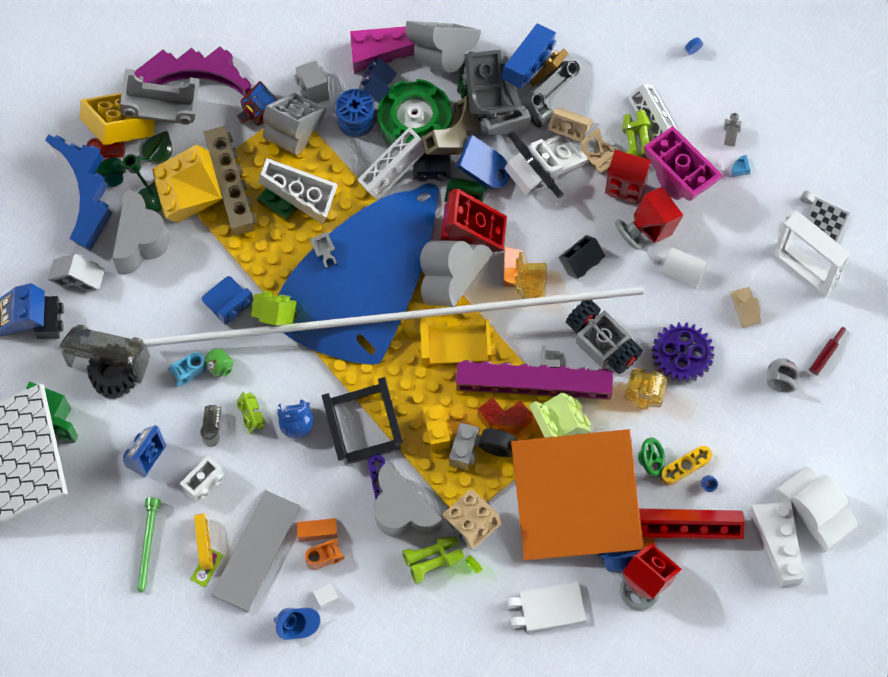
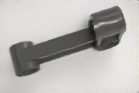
M562 61L554 71L521 97V104L525 106V110L528 109L531 122L536 127L541 128L551 119L553 110L547 103V100L573 76L579 74L580 65L577 61Z

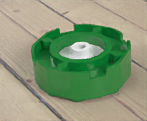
M422 79L405 83L400 81L392 85L390 91L378 105L379 131L385 142L389 145H392L409 127L422 139L423 136L433 130L448 129L452 122L450 101L445 92L431 82ZM411 134L406 139V143H410L415 137Z

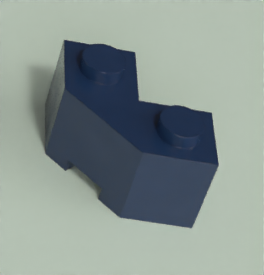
M382 59L372 60L367 66L368 70L365 72L358 88L371 95L374 102L380 103L391 88L388 85L397 73Z

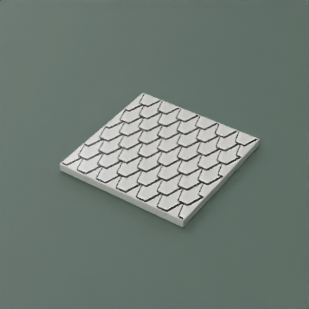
M38 384L0 402V523H3L68 494L46 393L42 384Z

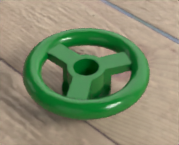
M649 437L643 442L641 451L638 453L640 465L651 476L660 475L665 467L664 449L661 443L653 437ZM654 445L656 446V448H657V450H658L659 457L657 456V453L655 452ZM656 462L659 466L654 471L650 467Z

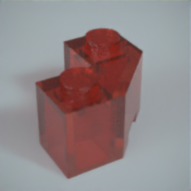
M492 397L477 409V417L487 429L492 428L517 434L532 423L533 414L521 400L507 411H504Z

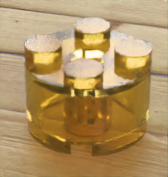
M633 369L628 379L624 399L636 403L640 409L647 410L648 407L660 408L664 400L668 380L665 376L655 371L650 374L646 373V369Z

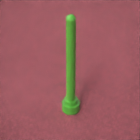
M145 498L144 507H146L148 513L137 590L140 593L144 592L146 587L155 513L158 512L161 506V500L158 498Z

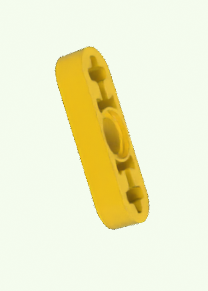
M699 446L666 466L661 473L663 483L674 485L707 465L712 457L710 448ZM700 452L702 454H707L706 459L702 457L698 459L697 462H695V459L699 457ZM689 461L692 464V468L684 470L681 467V463ZM675 466H677L678 472L674 474L673 479L671 477L666 478L667 472L670 474L675 472Z
M206 513L196 514L194 522L201 570L212 569L213 561L208 519Z

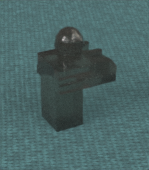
M732 113L730 120L725 119L724 130H726L724 145L735 146L737 133L741 132L742 121H738L739 116L737 113Z

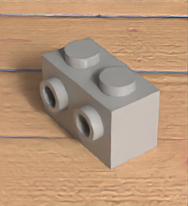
M460 423L449 457V466L468 471L470 464H474L476 458L474 450L476 446L479 447L481 438L478 427Z

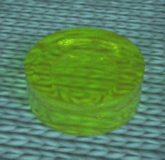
M471 555L465 558V562L476 574L483 570L481 565Z

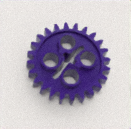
M678 322L677 327L670 324L669 330L664 327L663 334L658 333V339H654L655 346H652V351L655 352L652 354V358L656 359L654 366L660 365L658 372L664 370V377L671 375V381L677 377L679 383L682 378H685L686 383L689 382L690 378L696 381L697 375L702 378L704 372L708 373V366H712L713 361L711 359H714L715 354L711 353L714 351V346H710L712 339L706 340L708 333L702 335V328L695 330V324L690 328L688 327V322L685 323L684 327L681 326L680 322ZM685 337L689 342H682L680 338ZM671 348L674 350V352L667 353L665 349ZM692 352H699L701 356L696 357ZM682 362L686 367L681 368L677 363Z

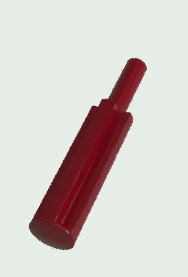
M841 327L835 337L830 339L809 368L812 374L819 375L838 347V341L846 331L845 327Z

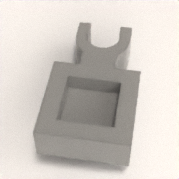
M328 232L310 239L317 257H324L323 263L326 269L328 268L326 262L329 259H332L335 265L337 264L335 257L330 254L335 251Z

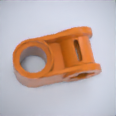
M332 539L309 548L305 553L307 567L317 570L344 560L345 557L341 554L338 547V539ZM312 555H316L320 558L316 562H311L309 560V558Z

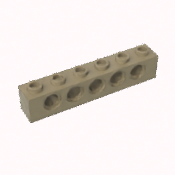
M225 126L203 131L233 236L255 231L254 223H257L255 213H251L249 207H252L250 196H246L244 192L247 190L245 179L241 180L240 175L243 174L240 163L236 164L235 161L238 158L236 148H231L230 143L233 142L231 132H227ZM226 162L230 163L227 166H223V164ZM231 178L235 179V180L232 181V182H228V181H227L228 179H231ZM233 195H240L238 198H232ZM238 211H245L243 214H236Z

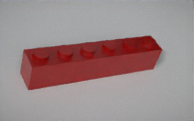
M639 508L642 537L744 539L745 519L742 510Z

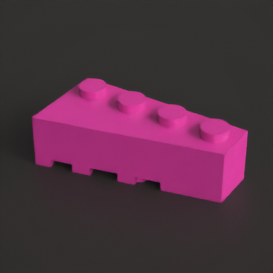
M406 26L350 31L354 73L367 68L372 60L382 59L384 62L389 63L393 62V59L414 55L415 43H412L407 38Z

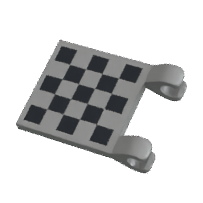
M804 191L800 201L812 204L806 218L837 242L849 212L815 197L809 191Z

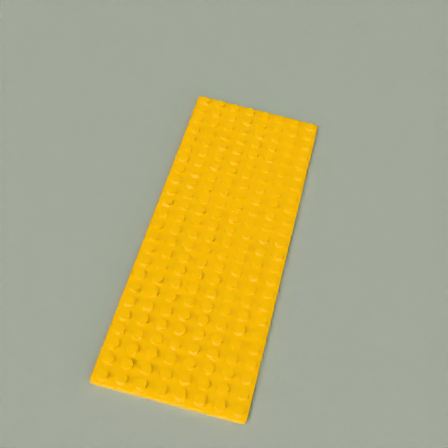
M264 128L236 148L238 158L235 161L236 164L240 163L243 174L240 175L241 180L245 179L247 190L244 192L246 196H250L252 207H249L251 213H255L257 223H254L255 231L233 236L223 199L196 213L198 218L260 290L273 292L274 296H278L292 271L313 249L310 239L326 232L328 234L331 233L351 216L378 201L358 181L357 176L315 130L312 131L307 145L299 155H295L263 139ZM266 158L338 184L323 224L300 209L286 222L257 202L259 195L266 189L265 186L258 182ZM226 162L223 164V166H227L230 163ZM231 178V179H228L227 181H228V182H232V181H234L235 179ZM233 195L232 198H238L240 195ZM238 211L236 214L240 215L243 214L245 211ZM421 270L405 312L450 306H430L425 304L421 294V285L425 274ZM462 295L455 306L472 305ZM295 310L294 320L296 319V316H297L296 310ZM479 312L401 320L382 361L375 365L350 362L314 351L349 393L378 385L379 378H386L403 443L400 444L401 450L399 451L448 508L470 489L487 502L515 480L513 457L495 456L485 452L478 446L474 450V453H476L474 464H470L468 471L449 466V457L460 423L478 427L479 435L482 434L484 429L492 428L505 431L516 437L517 440L545 438L529 405L535 401L543 404L554 398V396L456 390L457 363L422 365L420 322H428V328L485 325V319ZM494 330L491 344L495 343V355H492L491 362L493 364L511 363L517 366L525 364ZM358 334L356 337L357 342L369 354H374V347L363 335ZM377 393L356 399L390 441L394 440L382 394ZM443 404V409L448 411L449 422L446 423L447 428L452 429L453 440H450V448L431 452L423 408Z

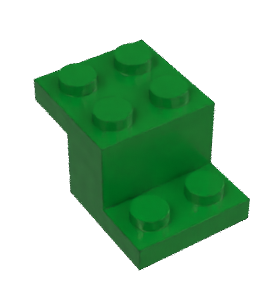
M29 381L26 389L34 387L37 384ZM44 387L54 434L62 441L68 442L70 440L75 442L78 434L72 423L65 421L71 410L65 395Z

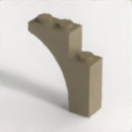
M469 96L454 104V116L448 129L433 130L422 137L427 155H459L463 151L468 136L475 135L481 131L477 114L470 113Z

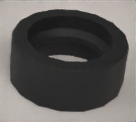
M488 428L482 431L479 447L492 455L510 458L513 457L511 441H517V439L505 431Z

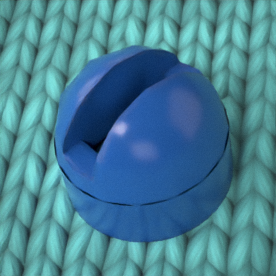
M706 475L702 478L701 485L705 491L713 492L718 487V481L714 476Z

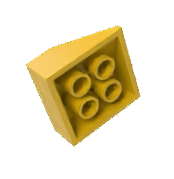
M122 93L80 100V120L103 145L154 136L155 120L124 116L120 112Z
M197 144L152 169L164 216L171 221L179 223L223 199L209 150Z

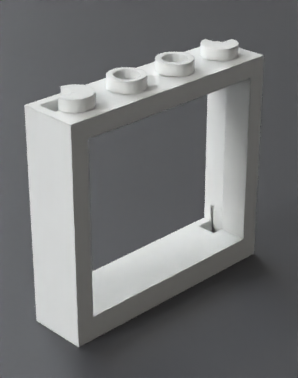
M796 211L793 215H787L786 219L782 222L784 225L781 227V233L777 237L778 241L775 244L774 255L827 297L838 285L851 253L800 212ZM794 234L832 263L828 273L791 244Z

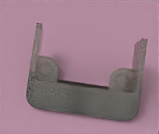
M84 325L72 327L62 340L59 348L68 367L72 368L75 356L132 369L137 382L140 384L142 383L150 358L147 346L143 343L142 339L136 337L130 339L88 329Z

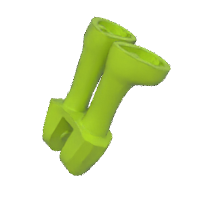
M644 110L637 111V121L633 122L630 113L624 114L622 132L627 135L629 150L625 153L647 159L644 146L650 142L648 130L651 128L648 116ZM638 133L640 135L642 147L641 156L639 153L636 134Z
M456 536L437 538L436 544L423 549L402 550L404 561L410 567V573L416 585L423 582L425 573L444 565L451 567L465 557L462 549L448 554L445 552L458 544ZM437 553L440 554L439 557H436L423 563L416 564L418 561L426 557L432 556Z

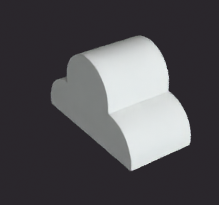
M804 467L774 491L782 502L791 501L795 517L826 551H829L857 528L856 518L847 507L848 500L845 493L831 477L825 474L819 476L813 469Z

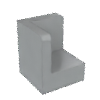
M542 345L540 365L559 368L560 351L545 350L546 345Z

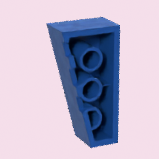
M537 23L504 65L501 79L518 88H522L525 83H528L531 77L543 66L542 64L549 59L548 57L551 55V51L557 42L555 40L556 32Z

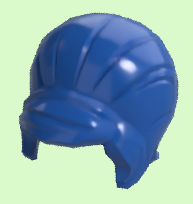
M300 400V404L287 405L284 411L281 409V404H278L279 428L285 436L298 439L310 433L314 419L309 402Z

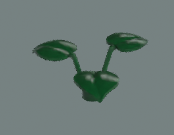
M168 131L158 133L146 141L142 148V154L147 158L128 154L123 158L122 162L116 157H111L101 162L96 173L105 178L104 181L108 184V187L120 185L124 179L123 174L127 170L130 173H136L146 187L138 192L144 199L146 208L155 212L161 211L162 205L156 183L153 182L148 185L139 171L141 169L140 161L150 162L153 159L156 163H163L171 157L173 147Z

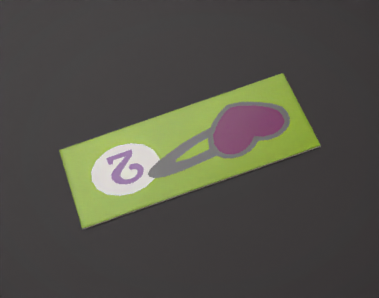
M211 549L213 568L201 570L200 564H198L190 578L191 581L203 587L207 586L224 556Z

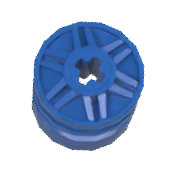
M349 89L338 97L336 101V115L340 130L350 137H361L367 135L375 125L374 101L366 91Z

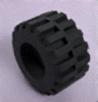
M108 345L107 349L104 350L103 347L99 348L100 352H94L92 354L94 358H89V365H87V375L93 388H95L97 393H102V396L107 397L109 395L110 398H115V395H118L120 398L123 397L122 393H130L129 389H134V382L138 381V369L131 353L127 352L125 348L120 350V347L117 345L114 348ZM111 365L123 367L121 374L116 378L107 379L103 377V372L107 367Z

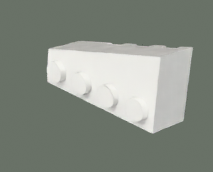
M266 158L258 180L260 184L321 224L324 223L338 185Z
M791 501L751 505L749 510L750 517L754 521L756 531L760 535L763 547L769 556L780 587L800 585L804 576Z

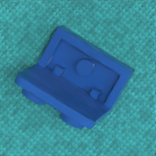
M231 276L225 277L202 296V302L224 325L234 320L254 300L252 292L248 288L243 290Z

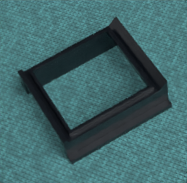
M385 377L378 379V385L331 398L329 393L321 395L338 461L343 460L345 465L369 459L374 455H383L401 450L400 444L403 443ZM381 393L394 440L347 453L335 405Z

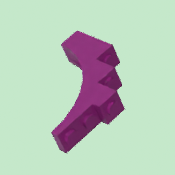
M221 46L205 58L192 47L178 59L173 54L167 53L162 49L134 72L137 78L143 77L144 83L158 85L190 78L213 80L235 89L243 96L251 90L252 86L247 78H242L239 75V71L233 65L232 54Z

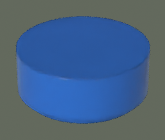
M696 37L686 44L685 50L689 55L694 54L703 46L702 40Z

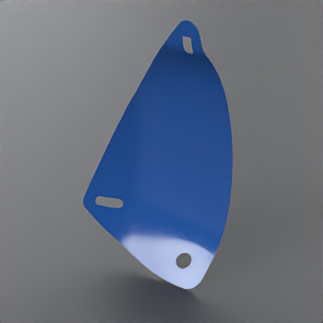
M427 183L411 191L391 194L368 205L329 233L335 251L330 254L335 257L336 265L332 259H329L326 262L328 266L326 269L323 263L324 257L318 258L313 248L292 271L278 296H290V300L297 301L295 309L297 316L293 324L405 312L422 270L420 264L422 249L431 240L438 201V187L435 184ZM424 192L430 195V197L423 202L417 200V197L422 195ZM401 320L283 333L295 342L314 351L350 362L375 365L382 361ZM358 334L363 335L374 347V354H369L357 342L356 337Z

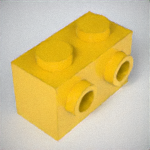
M443 404L423 408L431 452L450 448V440H453L452 429L447 428L446 422H449L448 411L443 409Z

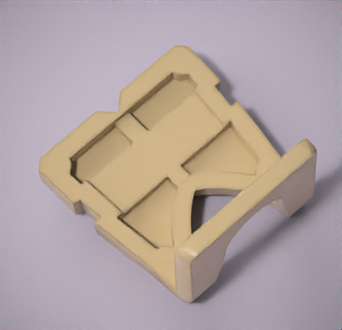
M597 128L581 142V150L587 156L588 162L600 174L608 170L615 150L601 139V130ZM593 137L599 145L598 153L587 151L588 142Z

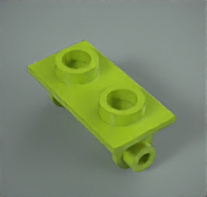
M243 391L237 399V407L242 412L244 426L248 429L249 434H252L255 428L257 430L264 429L265 421L261 411L254 412V410L260 408L256 396L252 392L245 394Z

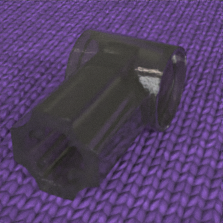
M216 405L204 407L203 425L200 430L203 443L209 447L217 445L220 441L219 430L222 408ZM208 433H214V436L206 437Z

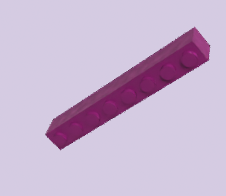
M470 360L457 363L456 390L539 396H557L564 393L573 398L611 400L613 371L608 369L589 370V368L585 367L570 369L567 366L551 368L548 365L534 367L529 364L517 366L511 363L493 364L488 361L473 363Z

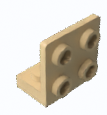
M562 108L554 109L548 130L582 142L593 120Z
M472 489L442 514L463 535L467 545L472 550L502 524L498 513Z

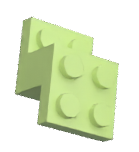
M561 393L543 404L535 401L529 405L545 438L592 432L589 427L591 423L588 417L583 415L581 411L583 407L577 398L575 399L572 396Z

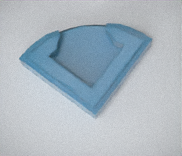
M747 155L739 157L734 163L731 171L732 177L750 174L751 170Z

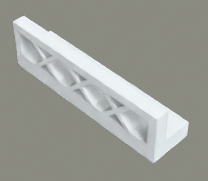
M643 83L627 96L636 112L640 110L645 111V108L650 109L649 121L651 128L648 130V135L651 140H654L656 136L661 135L672 126L676 128L653 85ZM640 93L643 96L641 105L637 104L635 97ZM654 122L659 125L658 134H654L652 130Z
M409 127L360 176L358 181L372 196L379 200L426 152L423 140ZM412 134L415 138L410 143H406V139ZM396 149H400L399 154L395 157H392L393 152ZM387 162L386 167L383 170H379L381 164ZM370 176H373V180L367 185L365 181Z

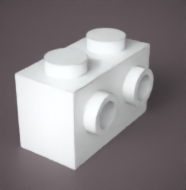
M207 456L180 485L182 490L197 503L200 499L203 500L208 496L209 490L213 486H217L222 482L224 473L222 468Z

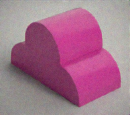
M674 126L644 146L647 159L651 160V165L656 170V176L660 185L675 200H680L683 197L691 201L722 178V174Z

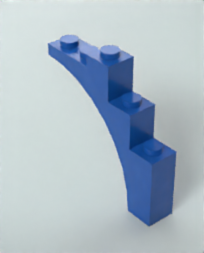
M48 134L45 141L67 159L78 182L80 195L79 213L76 225L69 239L91 251L113 213L108 209L109 205L100 200L108 187V184L104 181L105 178L96 173L104 157L100 154L101 150L93 145L88 147L83 144L82 148L73 143L71 145L66 144V140L58 135L53 137Z

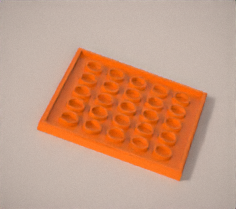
M630 429L511 441L524 560L643 549Z

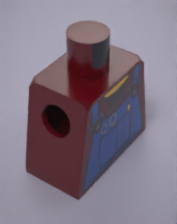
M259 81L241 99L240 103L243 111L237 115V118L242 124L251 119L257 126H260L264 123L263 115L266 106L278 101V99Z

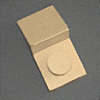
M750 287L731 291L730 295L742 328L760 324L758 299L753 298Z

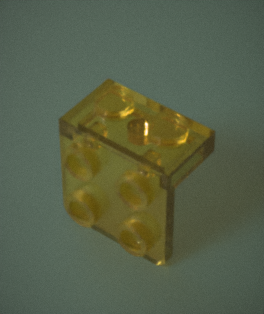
M519 252V258L515 260V266L518 269V275L515 276V287H517L518 294H521L522 299L546 297L547 264L527 263L524 253Z

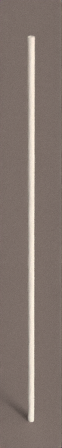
M643 287L144 339V347L642 295Z

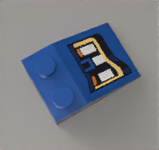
M29 283L14 287L0 297V336L44 326L45 291Z
M154 425L144 428L142 433H138L135 437L131 449H127L123 455L125 467L144 478L166 448V443L158 426Z

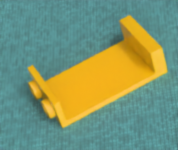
M485 319V325L428 328V322H420L422 365L456 364L464 360H470L473 363L491 362L492 355H495V343L491 344V337H494V326H490L489 319Z

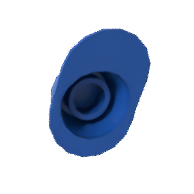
M641 550L599 553L598 555L603 558L607 571L622 573L634 555Z
M285 608L274 618L276 633L283 640L309 637L317 631L321 622L320 615L312 608Z

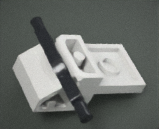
M512 131L508 134V137L520 152L507 163L504 169L526 196L548 187L559 199L564 193L555 183L558 176L585 164L588 158L574 140L569 137L558 135L546 141L540 139L527 147L515 132Z

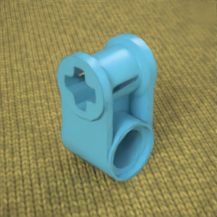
M194 352L180 361L171 364L168 371L174 375L177 380V386H182L203 374L207 368L205 367V359L202 354ZM201 361L199 366H193L194 362Z

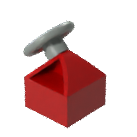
M660 187L643 196L633 214L634 221L627 225L622 220L617 219L615 226L630 246L640 250L642 245L637 236L643 233L655 244L672 236L684 215L665 189Z
M650 543L633 557L622 572L624 579L620 585L621 598L630 608L636 610L648 609L657 602L660 593L670 586L682 569L655 545ZM626 591L634 592L639 597L641 604L632 602L627 597Z

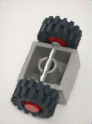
M592 300L582 301L580 305L578 304L572 310V313L568 315L565 321L567 325L578 333L576 344L601 368L610 365L618 374L624 373L641 356L643 349L605 310L599 314L601 308Z

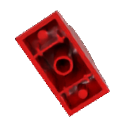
M454 189L449 192L448 202L444 205L440 241H464L470 245H485L492 252L504 251L507 216L465 192Z

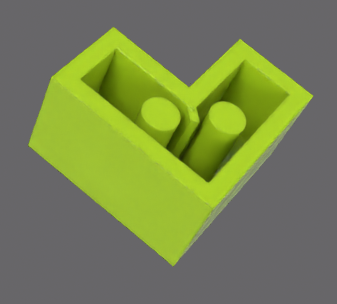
M262 291L260 294H254L251 317L259 318V322L271 325L293 324L297 301L290 300V296L287 295L274 296L273 292Z

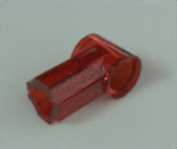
M92 138L86 145L88 147L93 145L100 148V154L104 158L124 157L125 143L123 141L111 145H103L98 138Z

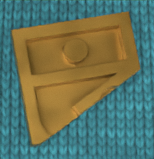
M565 48L560 52L554 51L548 57L549 59L542 64L543 67L529 81L533 87L554 71L569 54Z

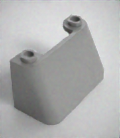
M506 55L501 56L502 71L504 65L508 62ZM464 67V75H462L465 86L467 85L466 67ZM504 81V90L508 101L512 105L519 106V110H514V114L510 115L497 114V117H480L482 132H486L487 135L509 134L512 131L515 133L530 131L531 116L528 109L525 110V106H522L515 86Z
M125 69L120 112L124 116L180 123L183 125H189L194 122L199 79L190 78L189 83L185 85L184 82H180V87L144 83L142 76L140 78L135 76V70Z

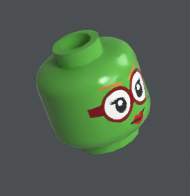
M212 349L206 354L205 367L214 377H226L231 373L233 360L223 349Z

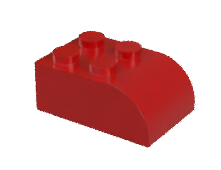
M615 150L608 170L605 194L612 198L625 199L629 203L640 204L647 185L651 160Z

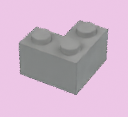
M317 61L296 67L294 78L297 86L300 85L301 96L315 103L329 100L328 82L322 67L318 66Z
M73 253L53 259L47 280L61 287L75 285L86 292L99 290L105 269L94 261L84 259L83 255Z

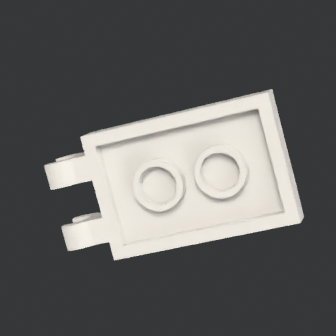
M579 582L519 592L520 598L507 599L508 610L522 607L524 616L511 618L512 629L526 627L527 632L585 623L587 621Z

